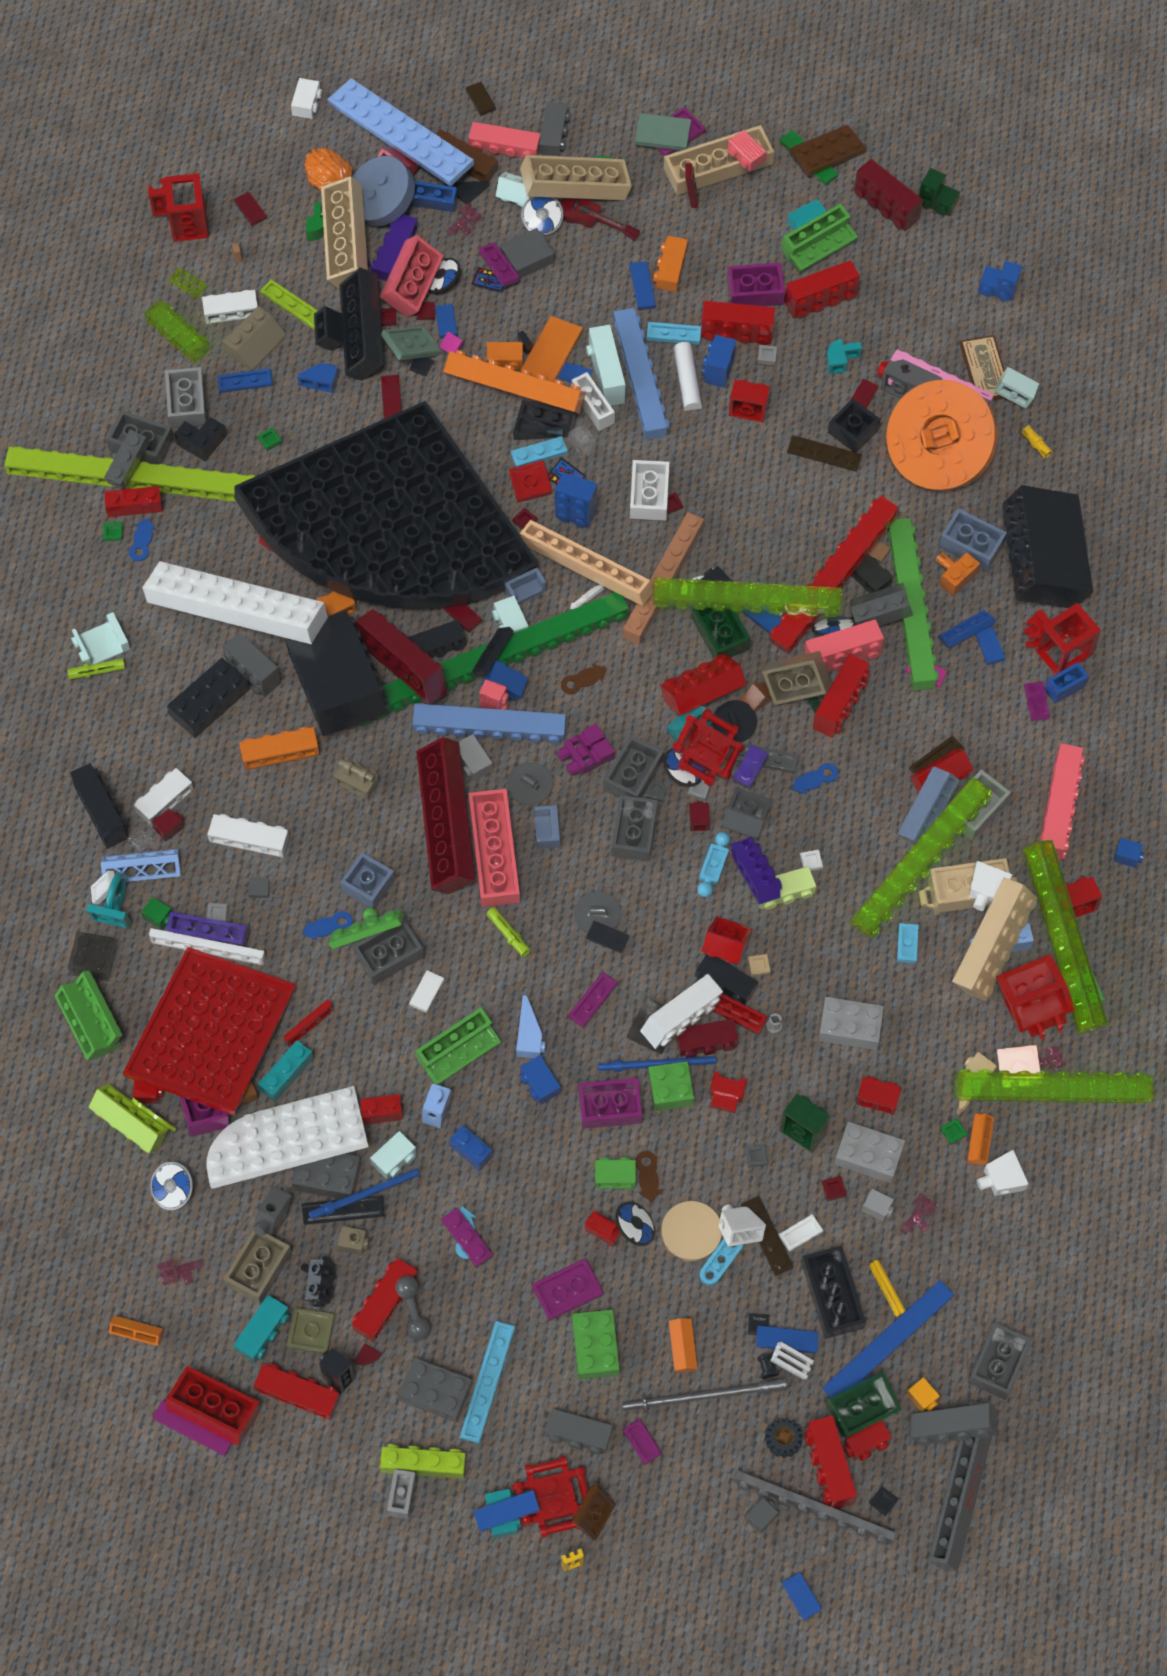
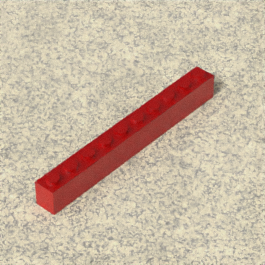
M881 495L877 500L874 499L872 501L869 511L861 515L858 525L850 529L847 539L839 543L833 556L830 555L825 562L826 566L822 570L817 571L814 576L815 580L811 584L806 585L803 590L804 594L800 598L795 599L792 604L793 608L789 613L786 612L782 616V622L778 627L775 626L771 630L770 642L788 655L791 653L899 515V507Z

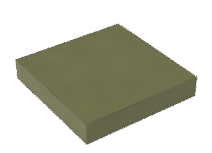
M295 1307L287 1348L320 1354L328 1351L335 1314Z

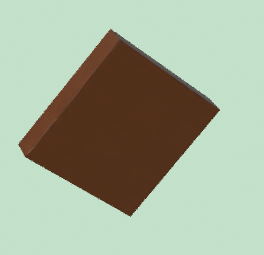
M592 1484L572 1522L588 1538L596 1541L614 1509L615 1503L598 1486Z

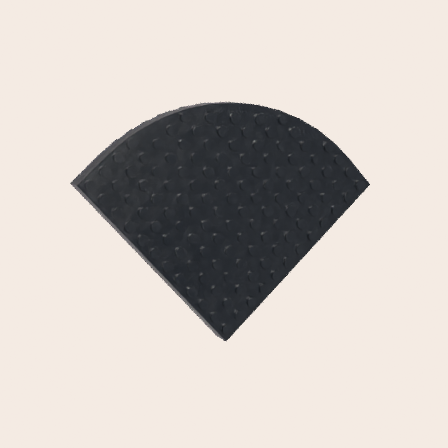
M426 401L234 486V499L261 538L282 560L299 573L313 580V582L360 601L388 607L411 609L462 605L505 590L506 582L539 567V562Z

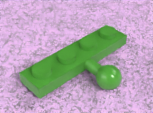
M366 908L363 912V919L365 921L354 923L345 929L340 928L333 931L329 945L331 949H335L401 926L404 914L399 909L388 911L378 917V912L375 908Z

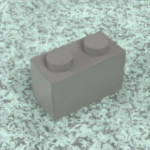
M473 734L459 741L461 764L463 765L462 770L467 778L471 777L475 781L493 771V763Z
M394 1469L387 1507L388 1516L409 1519L416 1482L415 1472Z

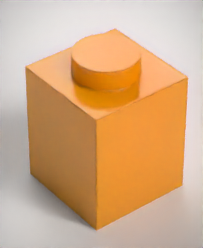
M924 1377L908 1389L906 1394L921 1412L926 1410L932 1411L938 1406L937 1401L940 1396Z

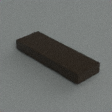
M952 735L912 764L909 770L914 774L955 749L965 750V748Z

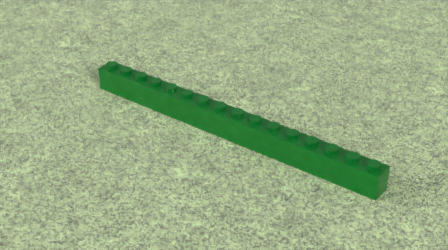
M616 592L513 633L496 661L503 662L506 666L514 662L516 664L521 663L529 656L535 657L540 655L542 651L547 649L553 650L564 642H573L576 637L581 635L588 636L594 630L599 628L605 629L616 621L618 623L623 622L629 617V608L622 595ZM489 643L439 663L443 668L442 673L446 681V691H451L462 683L469 684L473 679L479 677L475 676L472 670ZM400 679L383 685L385 690L383 695H385L388 706H385L387 714L393 711L399 712L407 705L419 704L422 701V698ZM386 715L377 717V719H382V718H384ZM370 720L354 726H364L368 724Z

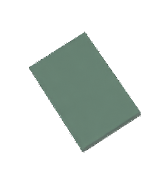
M640 113L635 145L685 150L688 144L691 119Z
M424 326L383 330L381 336L398 360L433 357L440 355L442 352Z

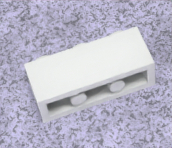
M244 290L235 293L228 292L221 295L202 297L206 324L246 319L257 307L255 290Z
M586 372L572 379V385L581 387L580 391L586 393L582 407L598 431L615 424L614 410L589 374Z
M177 768L169 771L161 782L154 784L145 796L137 799L134 805L136 813L152 827L154 819L169 808H174L194 790L192 782Z

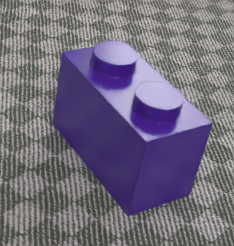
M751 744L733 777V782L751 790L768 759V753Z

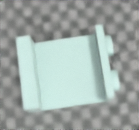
M113 612L106 615L108 622L79 635L76 629L72 630L74 637L71 640L74 647H79L81 651L78 654L82 663L86 662L88 665L100 663L130 650L128 641Z

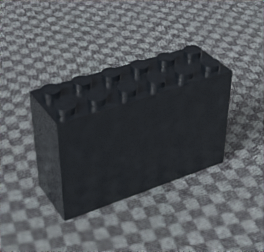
M1021 485L1003 502L1002 507L1005 515L1007 542L1010 551L1009 558L1012 565L1016 600L1070 608L1076 603L1080 604L1093 593L1079 495Z
M347 610L328 616L312 644L285 638L289 656L322 736L387 714L385 706H388L385 695H383L385 694L382 683H379L376 669L371 668L374 667L372 659L366 655L368 653L366 645L360 641L362 640L360 631L354 628L356 627L354 617H349Z

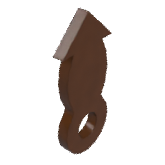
M592 664L593 668L583 669L575 676L569 675L564 677L561 681V689L567 694H576L581 687L591 686L599 679L602 682L607 668ZM569 681H573L575 687L568 688L566 684Z
M643 1151L635 1158L636 1167L640 1171L639 1184L643 1191L639 1192V1194L653 1203L662 1191V1189L658 1190L659 1178L654 1170L657 1165V1159L653 1153ZM645 1157L651 1160L648 1166H644L641 1163V1160Z

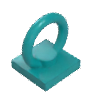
M118 872L114 875L108 889L106 903L103 907L88 904L86 911L94 921L130 929L132 921L126 912L120 911L126 889V877L123 872Z

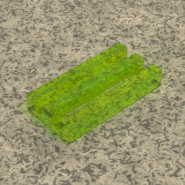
M180 267L168 279L170 283L195 299L203 293L204 289H207V284ZM179 274L185 276L186 278H188V279L191 280L192 282L196 283L197 285L200 286V288L194 286V285L191 284V282H189L188 280L183 279L182 277L179 276Z

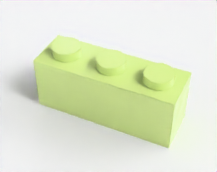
M809 866L775 876L780 879L782 889H780L781 898L760 904L759 907L760 909L766 908V910L775 908L777 904H790L795 899L801 897L802 899L812 897L816 891V884Z

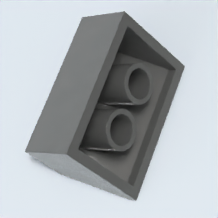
M904 583L850 600L856 625L876 619L878 626H882L913 616Z

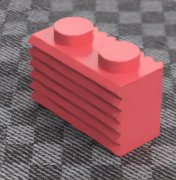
M745 130L740 131L728 140L729 154L732 157L735 156L743 168L752 171L766 161L767 152Z
M485 679L479 692L480 708L508 710L509 702L507 701L509 694L507 693V687Z

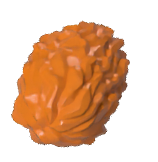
M312 149V152H309L306 156L304 166L308 182L321 190L322 186L350 176L352 177L350 162L345 161L340 155L334 153L332 149Z

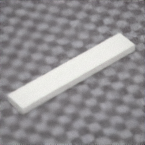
M152 928L149 932L150 941L153 944L183 950L190 947L213 956L264 965L266 959L265 952L262 950Z

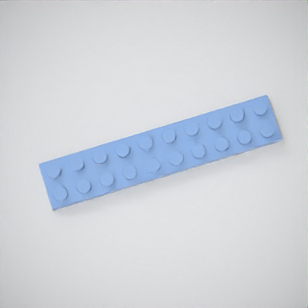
M352 78L327 99L328 103L336 110L449 186L453 185L474 165L472 158Z

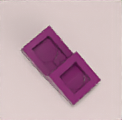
M1043 682L1024 684L1030 720H1048L1050 712L1046 702L1047 695Z

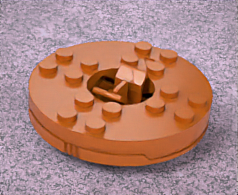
M934 380L918 385L900 399L890 416L886 438L891 460L906 479L922 488L932 491H952L953 489L965 487L983 474L994 457L998 442V427L995 424L997 422L995 417H993L994 413L987 401L979 393L962 383L951 380Z

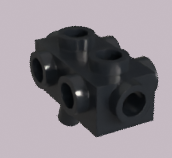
M325 1256L310 1260L309 1265L306 1263L301 1265V1270L308 1273L305 1300L311 1302L315 1307H325V1304H330V1300L333 1297L332 1282L336 1276L335 1264L330 1262L331 1258Z

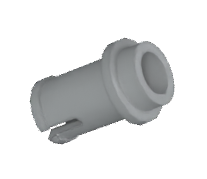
M773 1013L769 1017L766 1026L771 1033H778L782 1029V1017L779 1014Z

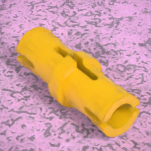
M1030 425L1026 426L1023 429L1024 431H1021V434L1031 443L1030 446L1035 448L1044 459L1049 457L1050 453H1053V450L1043 441V437L1039 436Z

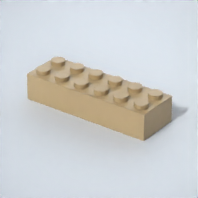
M762 126L745 130L767 152L766 161L752 171L773 165L774 150ZM737 133L664 156V171L676 195L688 192L685 180V163L693 164L697 189L751 172L743 168L739 160L735 156L732 157L728 152V140L737 135Z
M526 155L520 168L526 195L532 197L626 200L632 187L624 159Z
M351 176L321 187L327 281L339 288L340 283L359 267L368 270L362 185Z
M1005 877L1003 878L952 981L966 994L985 1002L992 995L993 987L997 981L996 976L1002 974V969L1009 960L1014 945L1017 944L1023 927L1028 922V916L1037 903V897L1025 885Z

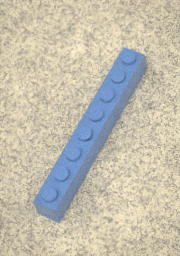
M635 308L613 311V322L645 440L667 436V430L670 429L669 421L664 418L665 407L659 400L661 399V392L659 388L656 389L657 378L655 373L652 374V359H648L647 356L649 349L648 345L644 344L643 341L645 339L644 330L639 327L641 325L640 316L636 314Z
M414 703L413 731L418 734H427L429 732L440 736L454 734L457 737L473 734L475 738H484L485 736L497 740L503 738H511L514 741L529 739L531 742L546 740L557 744L560 741L564 742L566 714Z

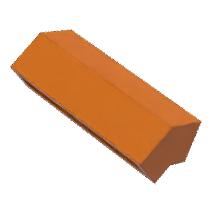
M986 1113L974 1114L967 1163L974 1165H985L988 1163L994 1123L993 1116Z
M118 1316L113 1317L109 1327V1333L155 1346L161 1343L164 1334L163 1328Z
M679 1318L669 1321L674 1370L678 1373L692 1372L697 1369L692 1319Z

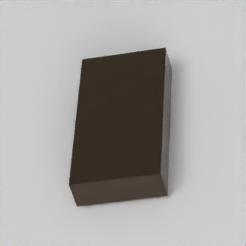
M482 82L466 87V92L480 116L496 110Z

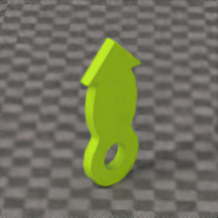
M134 1097L131 1101L164 1126L174 1132L177 1130V1128Z

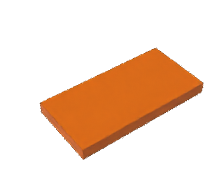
M550 316L521 369L532 372L531 376L537 377L539 374L548 377L547 381L554 382V379L557 380L583 332V327Z

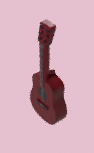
M562 198L560 202L563 209V221L567 223L581 224L586 228H592L597 222H603L623 231L633 241H636L640 235V230L631 225L622 224L602 215L601 206L591 202L589 199Z

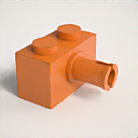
M944 552L936 558V562L947 570L941 576L940 586L952 596L958 593L979 572L980 563L967 552L955 562Z

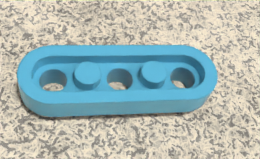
M723 1239L700 1271L701 1282L707 1286L717 1284L742 1250L743 1244L729 1247L725 1239ZM723 1257L725 1262H718V1258ZM712 1273L714 1277L708 1279L706 1274Z

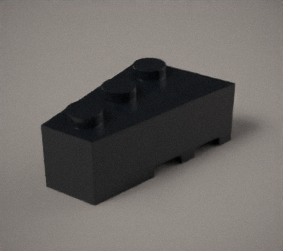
M522 400L513 430L514 440L557 438L560 436L571 437L575 424V412Z

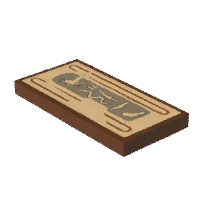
M995 335L961 340L959 345L970 383L993 394V401L1007 399L995 393L999 378L1005 371Z

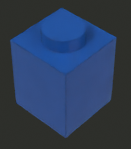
M1121 838L1113 861L1136 868L1137 863H1141L1145 853L1141 851L1143 844Z

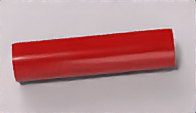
M721 994L719 997L720 1002L715 1005V1009L712 1012L726 1019L734 1018L735 1024L760 1035L768 1016Z

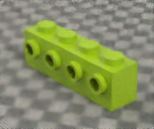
M109 1083L96 1090L88 1107L97 1116L102 1117L113 1128L119 1130L126 1138L135 1142L142 1150L148 1153L161 1146L169 1130Z
M394 1444L382 1447L381 1473L394 1474V1469L415 1472L417 1476L464 1479L466 1454L462 1453V1450L450 1449L449 1452L435 1447H431L428 1450H420V1447L408 1446V1449L399 1448L400 1446Z

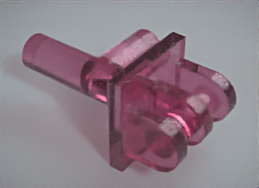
M468 203L463 208H459L462 217L447 229L446 233L451 236L460 228L466 235H469L471 229L465 223L468 221L472 226H475V223L482 215L477 213V210Z
M1059 1046L1044 1049L1046 1058L1041 1059L1038 1052L1040 1068L1050 1065L1054 1072L1056 1069L1066 1065V1062L1062 1060L1063 1055L1059 1053Z
M923 1193L913 1202V1206L917 1210L900 1229L905 1235L914 1225L925 1232L929 1225L920 1217L924 1214L927 1218H930L938 1207L937 1204L933 1205L930 1199L927 1200ZM926 1207L930 1209L929 1212L925 1210Z
M171 1258L169 1261L157 1265V1268L161 1271L160 1277H163V1285L176 1284L178 1274L181 1273L185 1285L193 1283L190 1271L203 1267L201 1259L175 1267Z

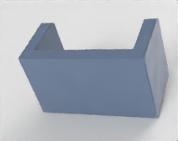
M538 568L505 583V594L507 597L515 596L518 605L546 592V581Z
M557 805L534 807L537 849L560 847Z

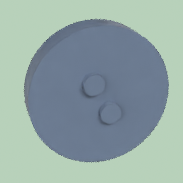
M380 156L364 163L353 175V178L362 185L364 221L367 225L384 226L392 223L407 210L413 199L415 191L414 177L411 171L394 157Z

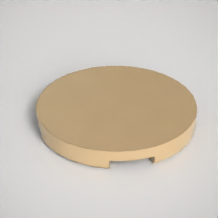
M686 1201L672 1207L663 1219L661 1228L663 1243L669 1252L685 1261L705 1259L715 1251L721 1241L720 1219L712 1208L701 1202Z

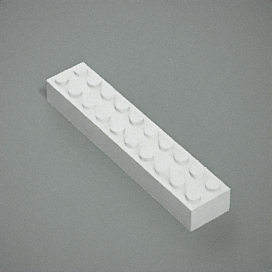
M159 561L142 587L147 603L312 644L328 618L324 602Z

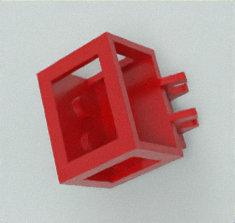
M200 173L161 178L159 180V183L162 184L160 189H153L152 185L148 186L152 215H168L173 242L208 238L205 201ZM193 182L195 203L174 205L172 184Z
M1076 603L1051 620L1042 609L1036 611L1034 616L1026 621V626H1030L1024 629L1023 633L1024 635L1028 634L1029 639H1034L1031 642L1026 641V647H1036L1035 652L1056 675L1075 663H1082L1093 656L1101 629L1084 609ZM1069 637L1071 641L1066 643L1064 640ZM1056 645L1063 652L1059 666L1046 653ZM1078 648L1081 654L1068 662L1070 653Z
M1051 954L996 976L1004 1003L1020 1033L1028 1030L1030 1037L1039 1035L1041 1041L1045 1040V1033L1043 1031L1056 1025L1059 1033L1064 1032L1062 1029L1063 1024L1067 1023L1065 1014L1075 1011L1067 983Z

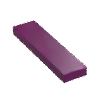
M164 1400L161 1401L152 1417L153 1420L224 1457L232 1445L231 1442L167 1411L166 1401Z

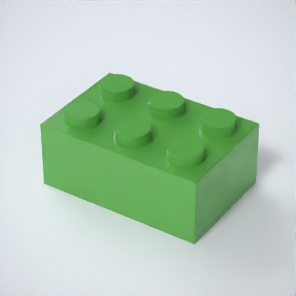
M613 1310L572 1314L578 1380L619 1376Z

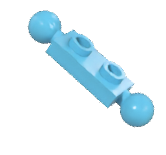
M726 832L718 833L715 837L717 845L711 844L699 875V880L704 882L700 883L697 888L698 894L702 897L710 896L713 892L711 884L717 885L729 853V849L724 847L728 846L731 840Z

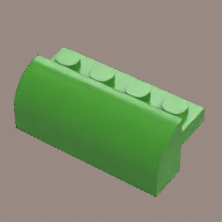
M838 204L783 236L781 243L783 253L786 259L794 264L799 273L858 239V236L848 224L850 215L842 204Z
M83 971L73 983L61 985L54 996L86 1060L97 1059L116 1050L121 1045L119 1039L122 1037V1033L90 971Z
M480 1007L418 1048L414 1053L421 1068L426 1071L432 1082L438 1085L500 1044L501 1041L490 1026L492 1022L482 1007Z

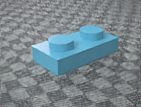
M899 923L897 962L916 964L919 925Z

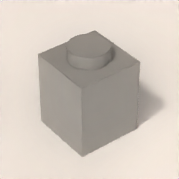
M871 1189L863 1205L862 1212L884 1222L885 1218H890L895 1207L892 1206L894 1199Z

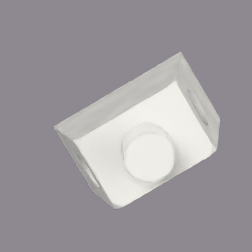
M977 861L969 893L971 898L976 899L973 907L984 911L986 904L991 905L1003 878L1011 880L1012 874Z
M1014 1150L988 1163L984 1168L986 1176L977 1179L979 1189L984 1190L991 1187L994 1196L1024 1191L1028 1187L1027 1179Z
M727 1204L722 1208L719 1229L729 1247L763 1240L766 1224L748 1207L733 1208L732 1205Z

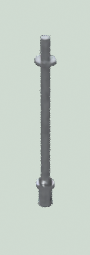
M785 1377L774 1380L762 1379L759 1384L646 1399L644 1394L642 1395V1400L624 1402L622 1404L623 1411L643 1408L644 1413H647L648 1407L755 1392L769 1395L770 1392L787 1391Z

